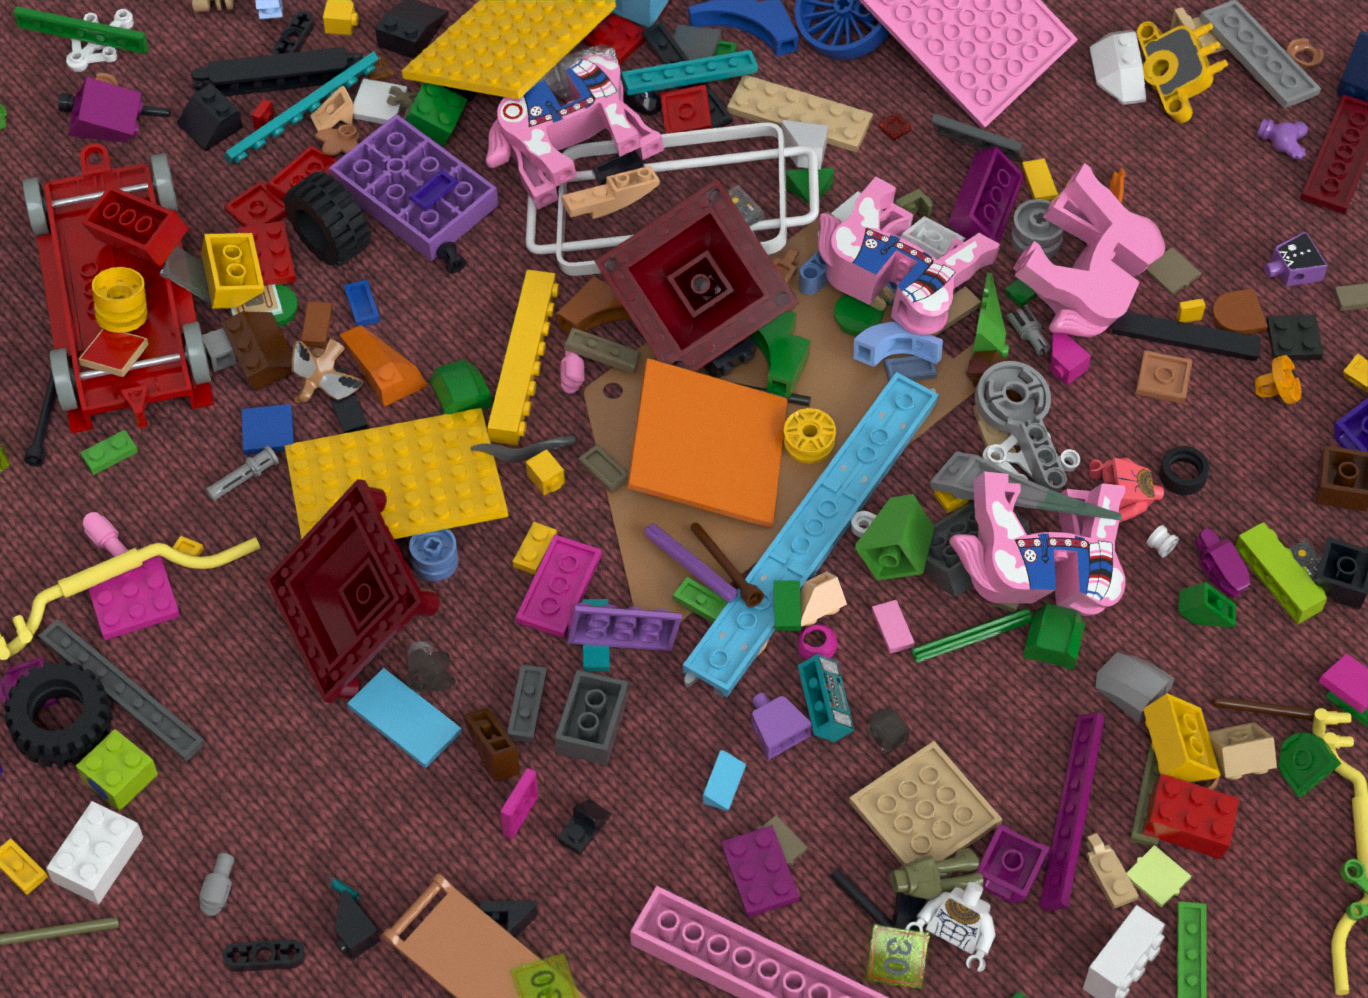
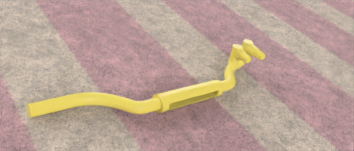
M255 537L218 554L203 557L184 554L167 544L154 543L139 550H136V548L130 549L128 552L67 578H62L58 580L57 585L37 594L33 600L27 623H25L21 615L13 617V623L17 629L18 636L6 644L4 637L0 634V659L6 660L14 656L32 640L43 618L45 606L52 600L62 596L68 598L143 565V561L155 556H162L173 563L192 569L216 568L261 549L258 540Z
M1320 708L1314 714L1312 734L1321 737L1341 762V765L1335 771L1354 785L1355 797L1352 799L1357 860L1363 863L1365 877L1368 879L1367 782L1360 771L1344 762L1336 752V748L1352 747L1354 745L1353 737L1340 736L1333 732L1326 733V725L1350 723L1351 714L1348 712L1326 711ZM1365 892L1363 899L1359 901L1363 905H1368V894ZM1353 907V913L1359 916V910ZM1346 913L1338 922L1331 941L1335 994L1337 995L1349 994L1345 950L1347 936L1356 921L1348 918Z

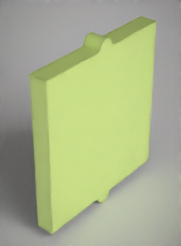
M1155 845L1142 858L1138 857L1137 863L1127 872L1131 882L1161 908L1174 895H1179L1180 889L1191 878L1190 874Z

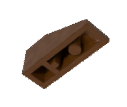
M486 708L464 714L463 719L483 766L493 781L506 780L519 775L518 748L491 711Z

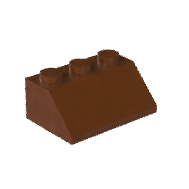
M242 311L221 322L246 378L255 391H259L293 373L292 352L272 312Z

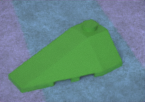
M987 272L972 358L975 351L996 350L1002 357L1007 359L1009 344H1004L1006 331L992 273Z

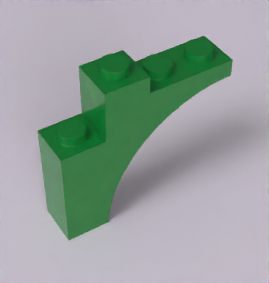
M795 312L783 313L748 337L754 339L766 358L769 367L767 391L788 398L791 397L808 360L810 340L793 335L796 326Z

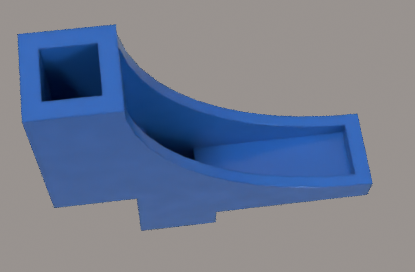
M712 0L688 7V23L690 26H725L743 30L765 42L776 56L798 51L799 35L781 0H765L759 3L757 0Z

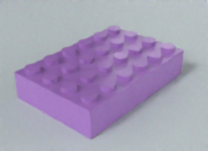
M397 114L329 167L330 175L335 180H339L344 188L351 192L352 197L359 203V207L430 261L437 257L436 251L442 244L457 241L498 206L497 188ZM441 169L459 181L455 188L427 211L408 198Z

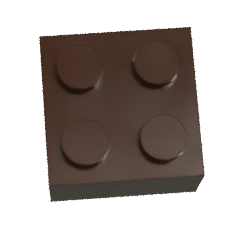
M1325 445L1319 461L1316 504L1367 511L1368 452Z

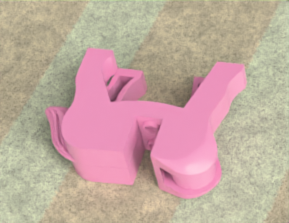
M1084 163L1073 173L1065 189L1052 200L1043 215L1044 219L1087 243V247L1079 255L1073 268L1053 265L1043 252L1041 246L1034 241L1023 250L1013 269L1017 271L1014 276L1031 287L1038 297L1045 301L1055 312L1056 315L1049 326L1050 332L1094 337L1105 331L1127 311L1139 284L1135 277L1164 255L1165 242L1160 230L1153 221L1128 211L1113 193L1097 180L1091 167Z

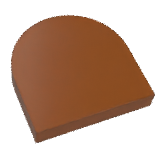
M1254 288L1227 292L1216 299L1212 310V318L1218 328L1247 335L1267 332L1268 325Z

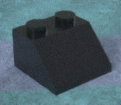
M211 83L191 96L177 121V125L205 152L243 128L239 109Z
M1327 537L1315 581L1334 602L1361 609L1368 593V549Z

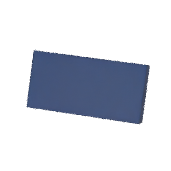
M368 280L344 285L356 327L379 323L380 316Z

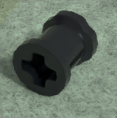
M446 242L437 249L436 255L444 261L448 273H458L465 267L466 260L456 251L457 247L453 242Z

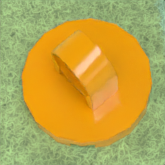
M1287 355L1274 358L1272 362L1273 372L1255 379L1256 395L1267 398L1280 394L1287 405L1301 400L1299 378H1294L1291 370L1296 368Z

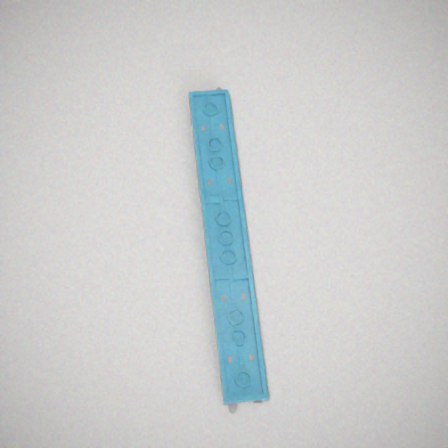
M897 372L894 374L745 580L749 584L757 585L763 592L764 598L762 602L755 607H747L741 600V590L738 588L737 598L731 603H727L683 664V673L686 674L685 687H690L698 679H701L714 687L715 694L722 698L723 696H729L775 631L774 581H800L801 592L804 582L808 581L809 577H814L851 525L853 517L864 507L938 403L939 394L936 393L934 388L928 389Z

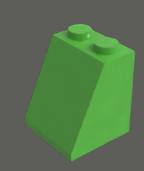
M914 494L891 497L858 540L855 549L877 581L920 575L924 572L935 527Z

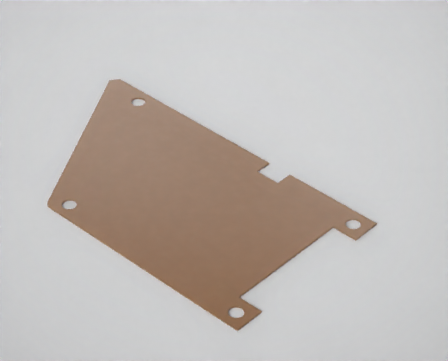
M819 218L788 239L781 250L769 254V257L773 262L776 257L783 260L790 248L799 251L797 256L799 261L796 265L797 273L788 285L800 302L791 311L796 313V326L793 335L810 340L809 357L793 391V394L810 396V405L804 406L787 403L785 422L791 414L800 409L813 408L827 413L834 421L836 427L834 450L827 459L820 463L805 464L792 459L785 451L784 444H782L774 524L771 528L626 488L627 483L613 494L606 489L633 606L640 607L643 610L662 608L669 612L681 613L682 622L694 613L673 601V594L685 578L689 577L712 590L645 535V528L651 523L660 527L729 584L733 580L691 531L693 523L700 524L741 575L754 566L888 384L884 360L914 356L910 354L889 355L883 358L875 367L853 359L854 339L856 336L843 332L834 320L835 304L846 293L834 288L829 282L815 294L808 295L799 290L801 266L819 251ZM889 304L881 324L896 322L891 318L893 307ZM648 343L637 349L641 351L633 374L613 367L589 384L584 390V399L595 445L601 447L627 473H629L644 364L647 358L659 361ZM974 343L954 359L942 350V360L935 364L937 378L915 381L928 389L934 388L936 393L939 394L938 403L909 444L975 393L976 388L965 374L972 358ZM757 346L755 356L751 361L739 365L730 374L721 376L718 379L767 389L769 367L766 358ZM704 367L697 371V373L710 376ZM609 384H618L622 387L623 393L618 398L610 399L604 395L603 390Z

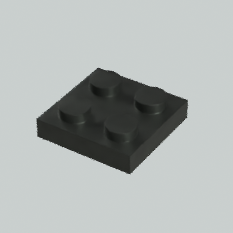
M1316 314L1267 316V331L1273 359L1287 355L1291 361L1322 360L1323 349Z

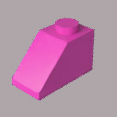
M1052 333L1050 341V371L1055 378L1068 385L1088 370L1091 355L1067 334Z

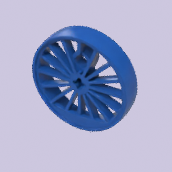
M796 0L795 19L801 35L815 51L825 57L849 60L864 56L880 46L890 34L880 22L876 27L871 24L876 20L871 12L862 15L863 11L868 9L859 0H831L834 4L819 0ZM817 7L829 9L826 11L815 12ZM826 18L811 27L813 20ZM855 19L872 31L864 37ZM851 21L861 38L853 43ZM829 26L818 40L811 37ZM846 26L847 45L839 46L841 37ZM837 29L832 45L824 44Z

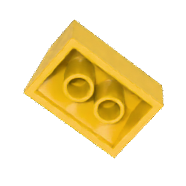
M252 233L204 234L201 257L212 309L237 308L264 292L263 279Z
M1167 693L1143 708L1146 718L1145 724L1150 732L1151 745L1157 757L1160 774L1162 773L1187 782L1216 779L1221 776L1200 707Z

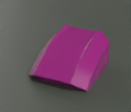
M999 823L976 873H981L983 876V889L1010 903L1025 900L1051 850L1050 847L1036 843Z

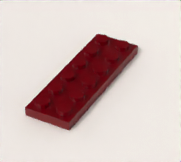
M1343 94L1301 194V200L1346 214L1368 160V102Z

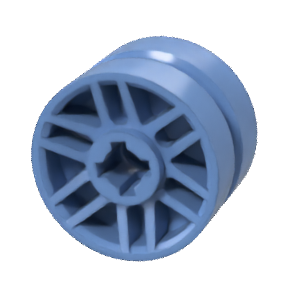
M449 529L413 535L411 537L409 548L412 567L420 578L427 581H441L450 577L455 572L458 566L457 544L455 536Z

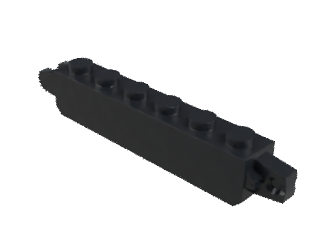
M345 46L208 62V67L192 70L191 78L194 80V89L199 91L211 83L225 97L323 86L362 60L365 55L364 53H347Z

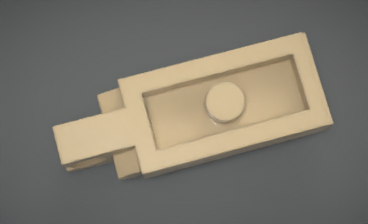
M1097 833L1088 836L1087 842H1085L1090 851L1086 855L1088 858L1087 864L1112 909L1138 900L1139 895L1114 850L1111 849L1109 844L1104 846Z

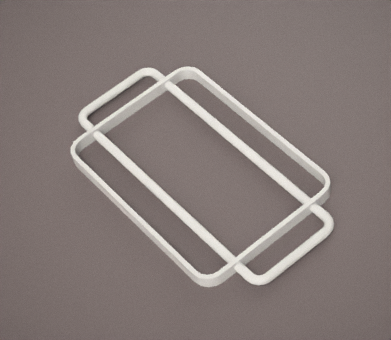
M755 123L662 134L661 136L663 148L773 136L779 142V148L644 164V167L651 166L654 172L779 158L780 218L760 220L752 225L747 222L752 231L780 228V233L776 238L760 242L768 255L778 252L785 246L787 227L810 224L815 221L819 214L818 157L816 152L808 146L785 148L782 129L773 123ZM613 140L574 145L566 149L563 155L575 160L581 157L618 152ZM805 155L808 157L810 211L803 216L787 217L785 157ZM592 170L576 172L577 177L567 182L596 178ZM567 182L559 185L557 243L537 245L535 244L537 208L528 195L527 249L538 255L556 253L560 269L570 276L598 274L601 271L594 261L576 263L565 261L564 252L615 247L633 236L627 235L565 242L566 209L562 204V195L567 194Z

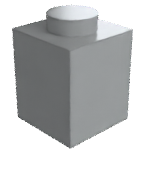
M223 328L202 335L207 359L213 372L237 364L235 352Z

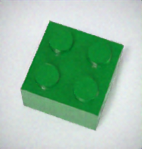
M423 83L405 120L443 148L457 123L467 99L441 85Z

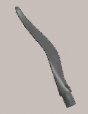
M573 435L558 436L519 449L495 444H478L472 446L471 451L484 452L492 456L494 455V457L505 462L516 463L538 455L546 449L549 451L575 445V437Z

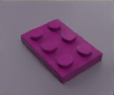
M773 825L721 841L722 850L747 918L800 901V896Z

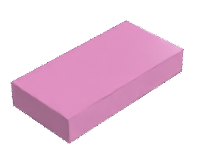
M897 600L872 606L873 616L889 654L914 647L915 642Z

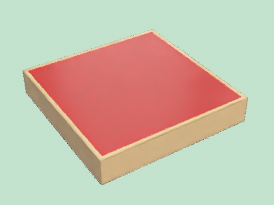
M102 329L79 358L80 365L124 377L149 345L147 338L125 332L116 333Z

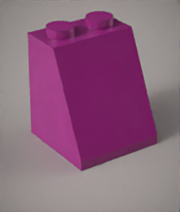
M86 77L75 95L67 135L128 143L132 136H136L139 128L136 118L137 115H140L143 107V102L140 101L141 92Z

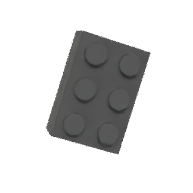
M577 670L555 736L557 754L608 765L629 698L628 681Z

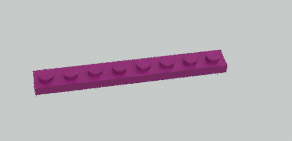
M1099 712L1077 716L1040 901V907L1045 911L1068 908L1105 719Z

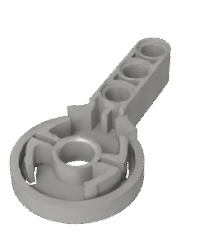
M1004 361L992 365L984 372L975 390V402L979 413L995 429L1015 436L1036 484L1060 493L1066 484L1067 477L1043 423L1051 405V393L1046 380L1037 370L1021 362ZM985 385H986V392H985V398H986V400L984 399ZM1014 390L1018 392L1022 397V401H1011L1007 397L1006 391ZM1029 436L1035 437L1037 441L1032 440ZM1039 458L1044 459L1047 463L1041 462ZM1048 480H1052L1057 486L1050 484Z

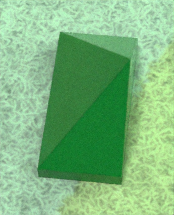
M834 168L818 169L819 199L833 187ZM786 170V189L810 204L809 170Z

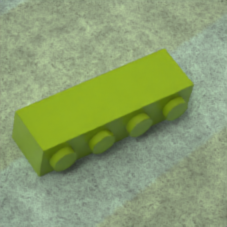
M1263 522L1239 535L1235 546L1238 554L1297 625L1323 610L1327 600L1324 590L1314 583L1308 571L1298 564L1292 552L1282 545L1272 529H1269Z

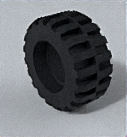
M313 172L286 192L284 209L288 214L287 218L293 225L292 228L299 235L302 243H305L308 250L314 253L320 261L323 260L325 264L331 266H341L368 247L371 240V231L369 230V222L366 221V215L360 209L357 200L352 197L351 192L345 189L343 184L339 180H335L332 175H327L326 172Z
M51 661L43 663L44 667L37 669L35 666L29 669L30 674L26 677L21 675L16 680L18 686L11 687L8 692L10 699L5 701L4 706L6 711L4 715L5 722L13 742L22 755H27L28 760L34 763H38L40 760L42 766L52 767V763L57 764L58 768L67 767L66 763L73 762L76 765L81 761L80 758L87 756L105 739L104 735H109L111 730L110 721H112L111 705L102 682L96 678L95 673L90 669L84 670L83 666L78 663H73L72 666H69L67 661H58L56 665H52ZM52 698H72L83 704L80 717L65 729L48 731L34 724L37 712Z

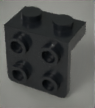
M752 337L742 341L704 366V368L711 377L719 378L726 376L739 365L746 364L754 358L757 343Z

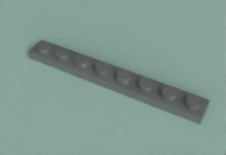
M59 619L55 620L38 635L40 641L62 660L67 661L68 665L72 666L73 663H78L83 666L84 670L90 669L95 673L96 678L102 682L108 698L183 761L187 762L205 745L204 739Z

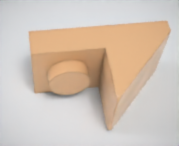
M341 86L310 115L318 132L332 128L340 120L349 125L353 124V102L344 86Z

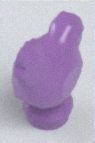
M1263 119L1257 134L1258 137L1263 138V140L1269 139L1276 151L1286 153L1292 159H1301L1306 155L1305 149L1301 148L1297 143V140L1307 134L1308 127L1305 123L1282 122L1274 124L1272 120Z

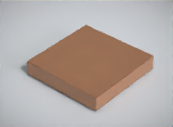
M1144 350L1135 394L1184 404L1193 360Z

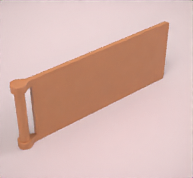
M438 873L431 879V885L392 928H387L381 934L388 944L398 949L455 998H522L515 972L545 963ZM440 890L445 892L447 895L403 942L398 936ZM547 964L516 973L524 998H537L539 992L546 991L548 993L550 989L559 990L561 998H574L569 982ZM540 971H550L555 975L554 982L544 988L532 986L531 978ZM541 975L534 980V983H546L551 979V976ZM572 986L576 998H587ZM552 993L551 998H558L557 993Z

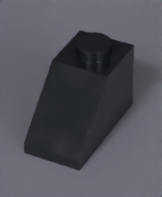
M346 890L341 892L334 927L337 939L334 943L343 955L348 953L352 960H354L380 941L378 929Z

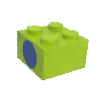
M116 729L76 765L81 780L118 811L122 810L158 775L153 759Z

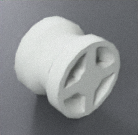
M1161 525L1150 535L1146 544L1150 548L1158 550V555L1164 558L1175 548L1179 538L1176 535H1170L1167 528Z

